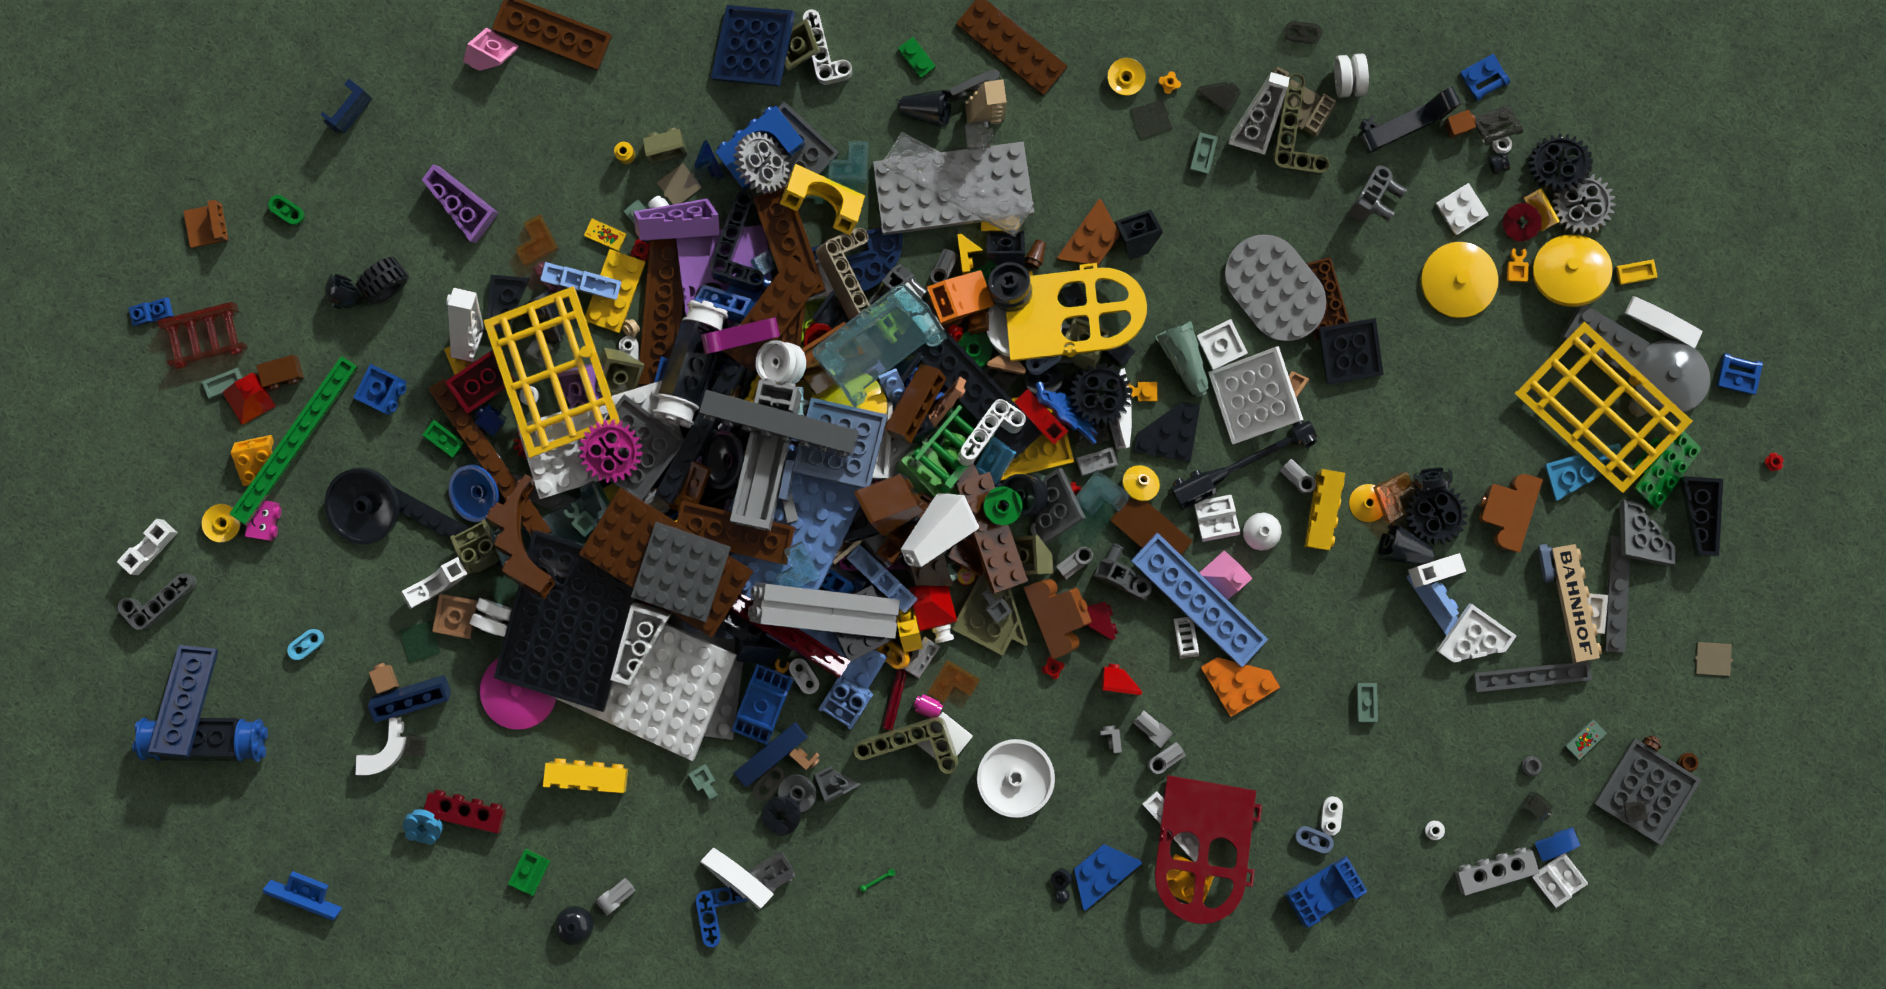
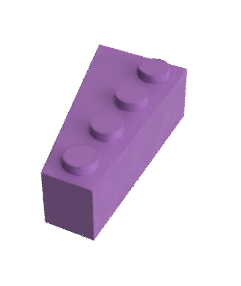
M433 164L422 179L433 195L444 206L447 213L455 220L458 227L462 229L470 242L476 243L499 214V212L440 166Z
M708 199L633 211L635 233L640 240L649 241L654 239L720 235L718 213Z

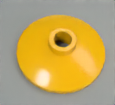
M1121 58L1115 61L1109 68L1108 83L1120 95H1133L1140 91L1145 83V70L1135 59ZM1128 75L1130 80L1124 81L1123 76Z
M1141 465L1133 466L1123 475V488L1134 500L1149 501L1157 495L1160 482L1155 472L1150 468Z
M1364 484L1352 492L1349 499V507L1352 514L1358 520L1374 522L1385 514L1387 497L1379 487L1372 484ZM1368 499L1372 500V506H1367L1366 501Z
M217 504L210 507L204 513L202 529L209 539L215 542H227L238 534L241 522L229 515L233 507L226 504ZM222 520L226 521L225 527H221L220 522Z

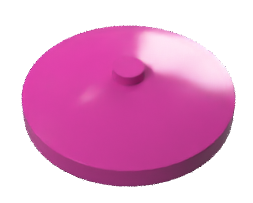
M496 659L485 671L480 685L481 702L489 717L499 725L510 729L530 728L545 720L556 704V697L495 679L494 674L498 659Z

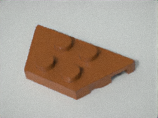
M1101 199L1096 202L1058 255V260L1080 264L1097 263L1098 266L1116 242L1120 233Z

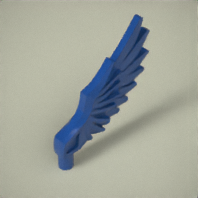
M1043 382L1035 384L1039 403L1048 406L1055 413L1057 419L1068 425L1073 431L1077 429L1092 444L1096 443L1094 436L1098 433L1091 426L1095 424V421H1092L1090 424L1089 417L1083 420V413L1076 414V410L1079 407H1072V404L1076 401L1066 397L1067 394L1060 392L1056 394V392L1045 391Z

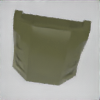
M485 519L456 536H450L467 573L481 572L496 564L503 556L494 545L495 539Z

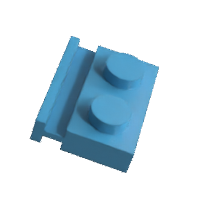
M993 437L975 467L981 475L990 472L994 484L997 485L1017 452L1009 449L1010 447L996 437Z

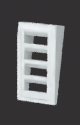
M1189 617L1174 619L1180 659L1199 656L1194 622ZM1190 623V627L1179 628L1181 624ZM1191 631L1190 635L1180 636L1181 632ZM1192 639L1193 641L1191 643L1182 644L1181 640ZM1194 647V650L1183 651V648Z

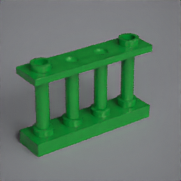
M960 405L955 410L953 408L950 409L945 415L947 420L922 450L918 448L911 456L913 461L909 464L913 467L919 460L941 479L943 485L939 490L944 494L951 489L969 467L962 465L935 442V439L941 433L961 450L964 443L945 428L951 420L968 435H971L974 431L969 424L957 415L962 408ZM979 437L974 438L977 442H983ZM929 447L953 466L954 472L951 475L949 473L946 474L923 455ZM971 448L966 454V456H969L972 453L973 450Z

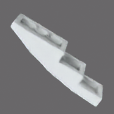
M1632 296L1625 312L1626 315L1649 329L1659 331L1668 338L1678 340L1693 348L1696 347L1703 332L1677 316L1635 296Z
M1125 368L1121 369L1120 376L1126 374ZM1112 382L1113 389H1116L1118 385ZM1110 401L1111 407L1113 408L1115 406V403L1113 401ZM1124 407L1127 413L1120 412L1121 419L1114 417V423L1109 419L1117 450L1130 447L1132 428L1131 407Z
M714 847L700 861L728 888H733L741 897L747 898L759 910L774 895L756 878Z

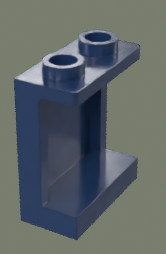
M350 79L344 85L352 93L334 116L329 117L324 112L321 113V116L325 118L323 122L336 133L340 130L345 134L373 99Z

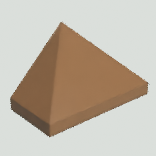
M1003 354L987 363V368L1024 375L1026 370L1019 361H1010V358Z
M1292 371L1289 379L1297 398L1309 382V378Z

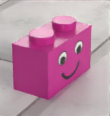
M264 501L248 523L245 536L273 541V537H276L278 533L276 521L281 516L282 509L279 507L280 503Z

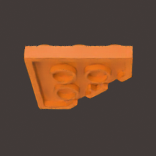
M1218 657L1201 666L1202 671L1230 717L1280 688L1269 670L1246 664L1240 667L1234 661Z

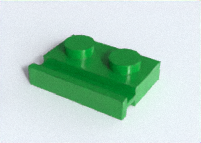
M526 848L508 885L534 896L551 860Z

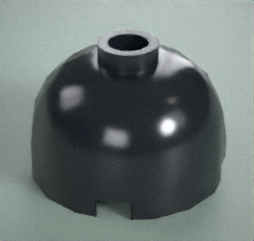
M330 274L325 285L326 297L331 301V305L337 309L352 308L359 304L363 295L358 288L350 283L351 279L340 274H335L334 277Z
M576 905L562 910L555 921L556 935L565 944L570 945L581 944L588 940L594 928V921L590 912Z

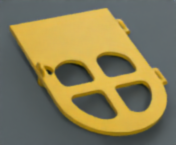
M1097 263L1080 265V270L1043 275L1033 276V272L1028 271L1032 284V298L1029 304L1015 312L1006 311L1010 361L1062 355L1073 357L1079 353L1115 349L1128 343L1138 334L1146 319L1147 302L1142 288L1128 274L1112 268H1097ZM1098 280L1114 281L1128 291V298L1125 301L1100 304L1096 298L1095 283ZM1077 282L1085 284L1086 305L1064 307L1059 303L1058 294L1063 286ZM1128 312L1131 315L1130 323L1119 334L1110 338H1103L1100 335L1099 316L1101 314ZM1082 316L1089 318L1091 334L1089 339L1073 342L1064 337L1061 332V325L1066 319ZM1068 343L1074 344V346H1073V345H1068V346L1064 347V346H1065L1066 344H1068Z

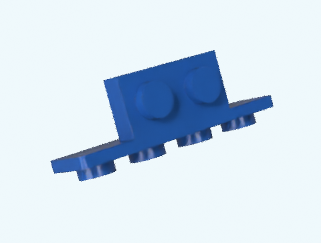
M294 871L289 875L287 886L270 880L263 888V893L270 897L303 908L326 919L335 920L342 909L338 905L325 901L329 885Z

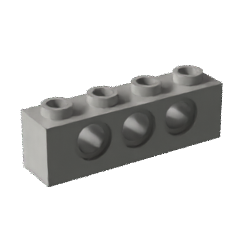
M1522 847L1515 849L1514 854L1501 853L1496 855L1494 860L1489 861V858L1477 861L1478 864L1470 866V864L1459 866V870L1455 871L1461 894L1466 896L1539 874L1533 851ZM1513 860H1517L1519 863L1515 870L1511 868ZM1498 865L1500 872L1498 875H1493L1492 869ZM1480 871L1482 877L1480 880L1475 881L1474 873Z

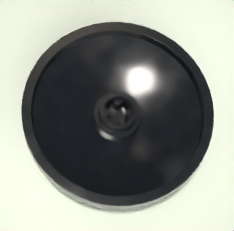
M352 468L337 475L326 491L324 505L327 519L332 528L347 541L356 544H371L385 538L394 529L399 517V500L394 487L381 473L369 468Z

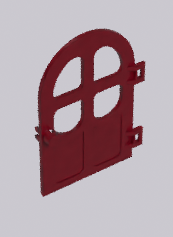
M1167 775L1155 866V885L1163 904L1178 918L1194 924L1217 922L1227 917L1236 909L1243 897L1245 886L1253 887L1255 870L1248 869L1253 821H1261L1262 805L1255 804L1256 790ZM1254 808H1258L1257 817H1253ZM1189 832L1198 839L1199 849L1196 862L1177 860L1170 856V845L1174 836L1179 833ZM1223 838L1233 844L1237 853L1234 868L1212 866L1208 863L1211 841ZM1174 869L1191 872L1195 875L1191 903L1182 904L1173 896L1167 882L1168 870ZM1247 873H1250V882H1246ZM1207 876L1230 879L1233 883V889L1229 897L1217 908H1208L1203 904L1204 886Z

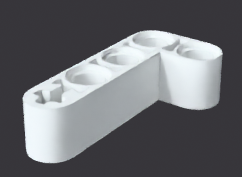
M807 10L803 15V20L808 19L813 34L821 36V40L817 42L820 50L819 53L826 55L823 60H817V54L812 56L818 81L823 85H829L848 80L852 76L850 62L847 60L831 62L820 15L816 10ZM810 17L814 18L816 28H812ZM841 67L849 69L846 74H841L838 71ZM823 71H828L830 73V76L828 78H822L820 77V74Z
M1002 399L996 400L962 446L958 454V461L964 466L971 465L999 426L1010 433H1017L1026 421L1025 415L1007 401ZM999 408L1003 413H998L995 409ZM1015 419L1019 424H1014L1011 420ZM985 423H990L993 428H988ZM979 437L983 442H977L974 438ZM971 448L973 450L972 453L969 456H966V454Z

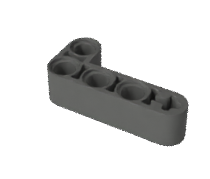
M179 574L145 605H142L136 599L124 598L118 603V611L134 629L147 630L196 587V578L191 574ZM184 579H188L186 581L187 586H182L185 583ZM172 590L174 598L169 600L168 593ZM129 602H131L133 606L130 612L127 610V604ZM156 603L160 606L158 613L154 612V605ZM142 616L145 618L143 626L139 624V619Z

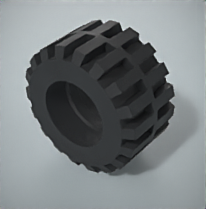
M388 257L366 269L358 278L356 287L369 304L375 305L388 300L399 292L407 283L409 275L395 257Z

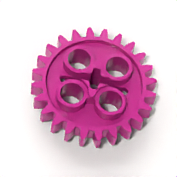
M605 419L603 425L598 421L596 422L597 428L592 425L589 427L591 433L584 432L587 439H580L584 445L579 446L578 449L584 451V453H581L579 457L585 458L581 464L588 465L585 471L592 470V477L598 474L599 481L606 477V482L608 483L613 477L614 482H617L618 476L624 480L625 473L629 476L632 475L630 468L633 470L637 469L634 463L641 462L637 456L643 454V452L638 451L642 444L636 443L640 437H633L636 431L629 432V424L625 428L622 427L623 421H620L618 425H616L615 419L611 421V424ZM608 433H614L617 436V440L615 442L609 441L607 438ZM599 437H602L605 444L599 440ZM599 445L602 452L595 454L592 451V446ZM613 447L615 449L613 454H608V448ZM620 448H627L629 456L623 457L620 454ZM616 457L622 461V464L618 463ZM606 460L613 461V469H608L605 466Z

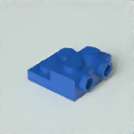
M370 364L353 398L390 415L391 412L396 411L398 407L397 400L400 395L405 393L407 381Z

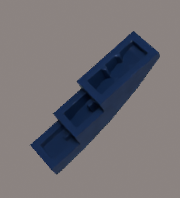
M796 722L793 723L740 766L734 774L747 787L808 736Z

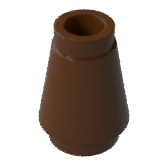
M1035 240V243L1025 257V265L1027 267L1039 269L1042 266L1046 246L1044 241Z

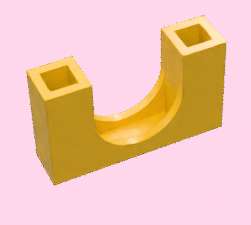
M795 164L787 180L780 204L798 212L805 196L814 195L828 201L836 211L833 228L851 235L858 222L865 195Z

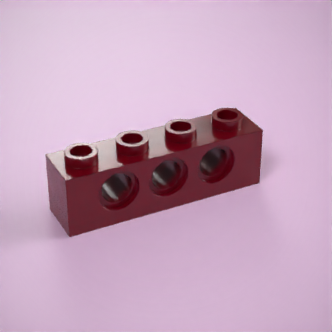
M435 789L434 792H429L427 795L424 810L433 813L435 819L494 833L502 831L507 809H503L501 804L491 803V805L483 804V800L472 798V801L465 800V796L460 794H453L452 797L446 795V791ZM444 801L450 803L451 808L449 811L443 809ZM463 805L467 806L470 810L468 816L463 815L461 812ZM481 810L488 812L487 820L481 819Z

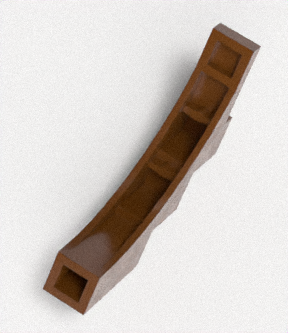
M525 474L517 482L512 494L507 496L505 504L502 505L497 502L494 507L489 509L486 518L492 526L503 531L497 535L494 545L499 552L510 557L504 563L502 570L506 578L545 599L556 583L550 575L539 569L529 559L521 537L522 510L526 499L535 488V482L532 477Z

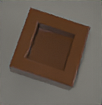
M986 311L968 316V331L971 335L989 331V314Z

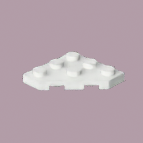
M1469 603L1436 651L1452 662H1459L1468 658L1473 659L1487 656V654L1506 652L1516 638V635Z

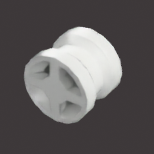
M950 624L932 628V632L936 636L935 643L954 639L950 632Z

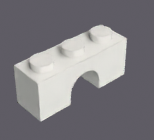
M156 519L144 531V539L137 546L129 548L117 563L130 575H139L178 532L165 520Z

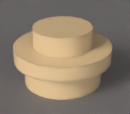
M631 319L623 322L622 328L627 336L636 337L637 333L640 332L636 321Z

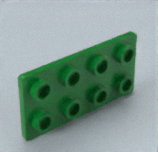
M1683 431L1642 473L1644 476L1636 485L1635 490L1653 508L1659 509L1701 451V447ZM1654 438L1650 445L1655 449L1662 440ZM1646 451L1636 462L1633 469L1649 455Z

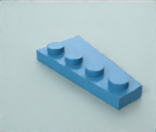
M1619 443L1607 446L1615 455L1621 451ZM1600 450L1589 451L1603 465L1606 466L1610 462ZM1581 454L1544 464L1554 501L1563 498L1565 495L1602 475Z

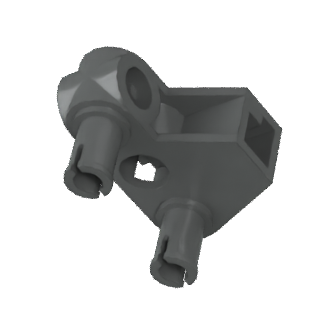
M1376 166L1347 214L1364 223L1370 214L1375 213L1389 222L1395 211L1380 203L1384 191L1387 190L1401 199L1407 188L1393 181L1392 172L1387 167Z
M899 264L892 268L882 280L878 290L868 302L872 310L879 315L880 312L874 310L873 304H878L889 294H892L895 298L893 293L907 282H909L921 299L927 293V289L915 281L914 274ZM893 278L901 283L897 289L892 286Z
M1113 543L1107 558L1101 559L1094 577L1139 600L1146 601L1154 583L1143 573L1137 575L1131 568L1118 563L1117 561L1124 548ZM1114 570L1123 573L1121 578L1116 577L1114 579L1111 575ZM1143 584L1146 590L1139 593L1136 586Z

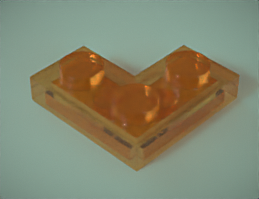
M541 214L524 222L532 240L515 248L524 266L559 249Z
M1403 471L1373 487L1386 522L1390 523L1405 515L1399 497L1414 489L1408 472Z
M947 660L928 693L945 702L955 686L971 696L980 679Z

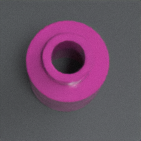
M922 694L921 697L917 696L913 707H916L915 712L932 718L939 716L943 705L939 704L940 701Z

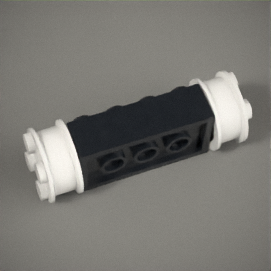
M691 300L688 302L689 310L687 316L682 319L657 396L660 400L657 409H654L652 412L654 418L663 421L665 419L668 421L667 424L674 427L681 425L691 428L694 425L692 421L694 413L701 408L705 391L708 389L720 352L705 354L701 335L722 330L724 320L728 319V311L713 307L714 304L708 301L700 303Z

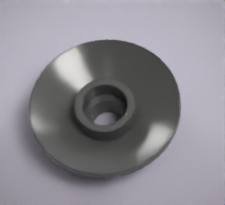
M791 775L781 782L778 796L791 797L799 804L801 812H804L813 806L816 800V789L807 777ZM796 789H800L802 794H797Z

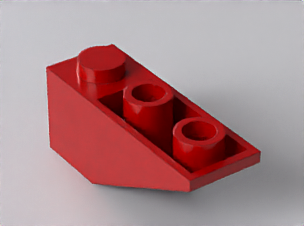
M1029 389L1014 401L1053 444L1058 442L1068 432V429L1043 404L1039 403L1037 397Z

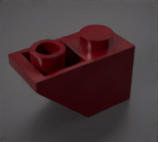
M1105 601L1087 606L1091 623L1087 626L1110 640L1116 639L1115 635L1118 634L1116 624L1111 623L1110 616H1113L1111 605H1107Z

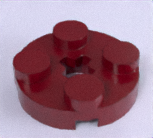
M1528 203L1515 204L1507 210L1503 217V228L1506 234L1516 241L1530 240L1537 235L1542 226V217L1539 211ZM1521 216L1528 220V224H1525L1524 228L1517 224V220H1520Z

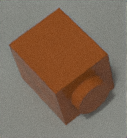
M1469 110L1447 117L1444 121L1450 138L1471 132L1476 128V119Z

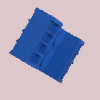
M758 663L731 731L768 745L794 678Z
M1345 856L1284 893L1302 925L1309 928L1321 921L1319 918L1352 898L1357 899L1365 894L1367 888L1348 857Z

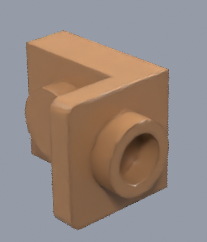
M794 748L789 752V755L806 770L809 767L812 769L819 762V753L817 752L809 760L806 758L808 754L801 748L798 750Z

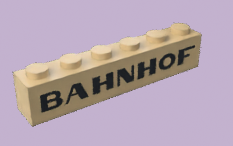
M1576 544L1552 548V565L1555 566L1557 572L1555 579L1573 664L1597 660L1600 658L1599 655L1602 654L1600 644L1596 643L1597 627L1595 624H1592L1593 608L1591 605H1588L1589 590L1587 586H1584L1585 571L1583 567H1580V549L1576 548Z

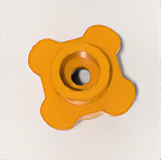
M1171 71L1167 76L1159 78V84L1162 85L1166 94H1170L1175 88L1179 89L1181 86V82L1175 77V72Z

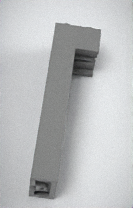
M765 378V381L759 380L754 403L798 414L802 395L795 384L784 382V385H778L776 380ZM753 430L752 433L750 432L730 518L732 524L771 532L791 442L781 441L778 436L774 435L771 438L762 436L756 430Z
M754 582V586L751 588L750 595L751 598H754L753 606H749L748 617H750L751 622L895 639L899 599Z

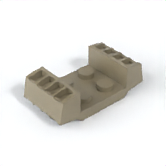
M1280 67L1272 70V73L1288 77L1289 72ZM1291 79V85L1296 88L1300 85L1299 83ZM1304 87L1298 128L1317 137L1336 106V101L1325 93L1321 97ZM1295 96L1288 98L1287 103L1289 106L1293 107L1297 104ZM1287 115L1284 119L1290 124L1294 122V118L1291 115Z

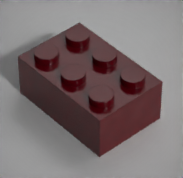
M493 349L445 381L467 414L506 389ZM509 369L512 381L514 383L517 381V379Z

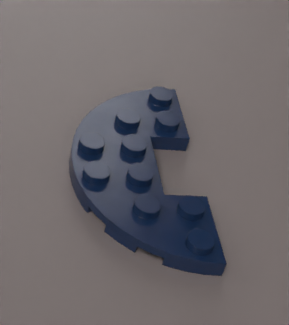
M882 227L866 231L868 234L867 244L869 250L846 257L863 292L869 291L881 284L891 269L897 265L902 251L903 233L883 235ZM819 246L812 248L815 260H818L816 255V249Z

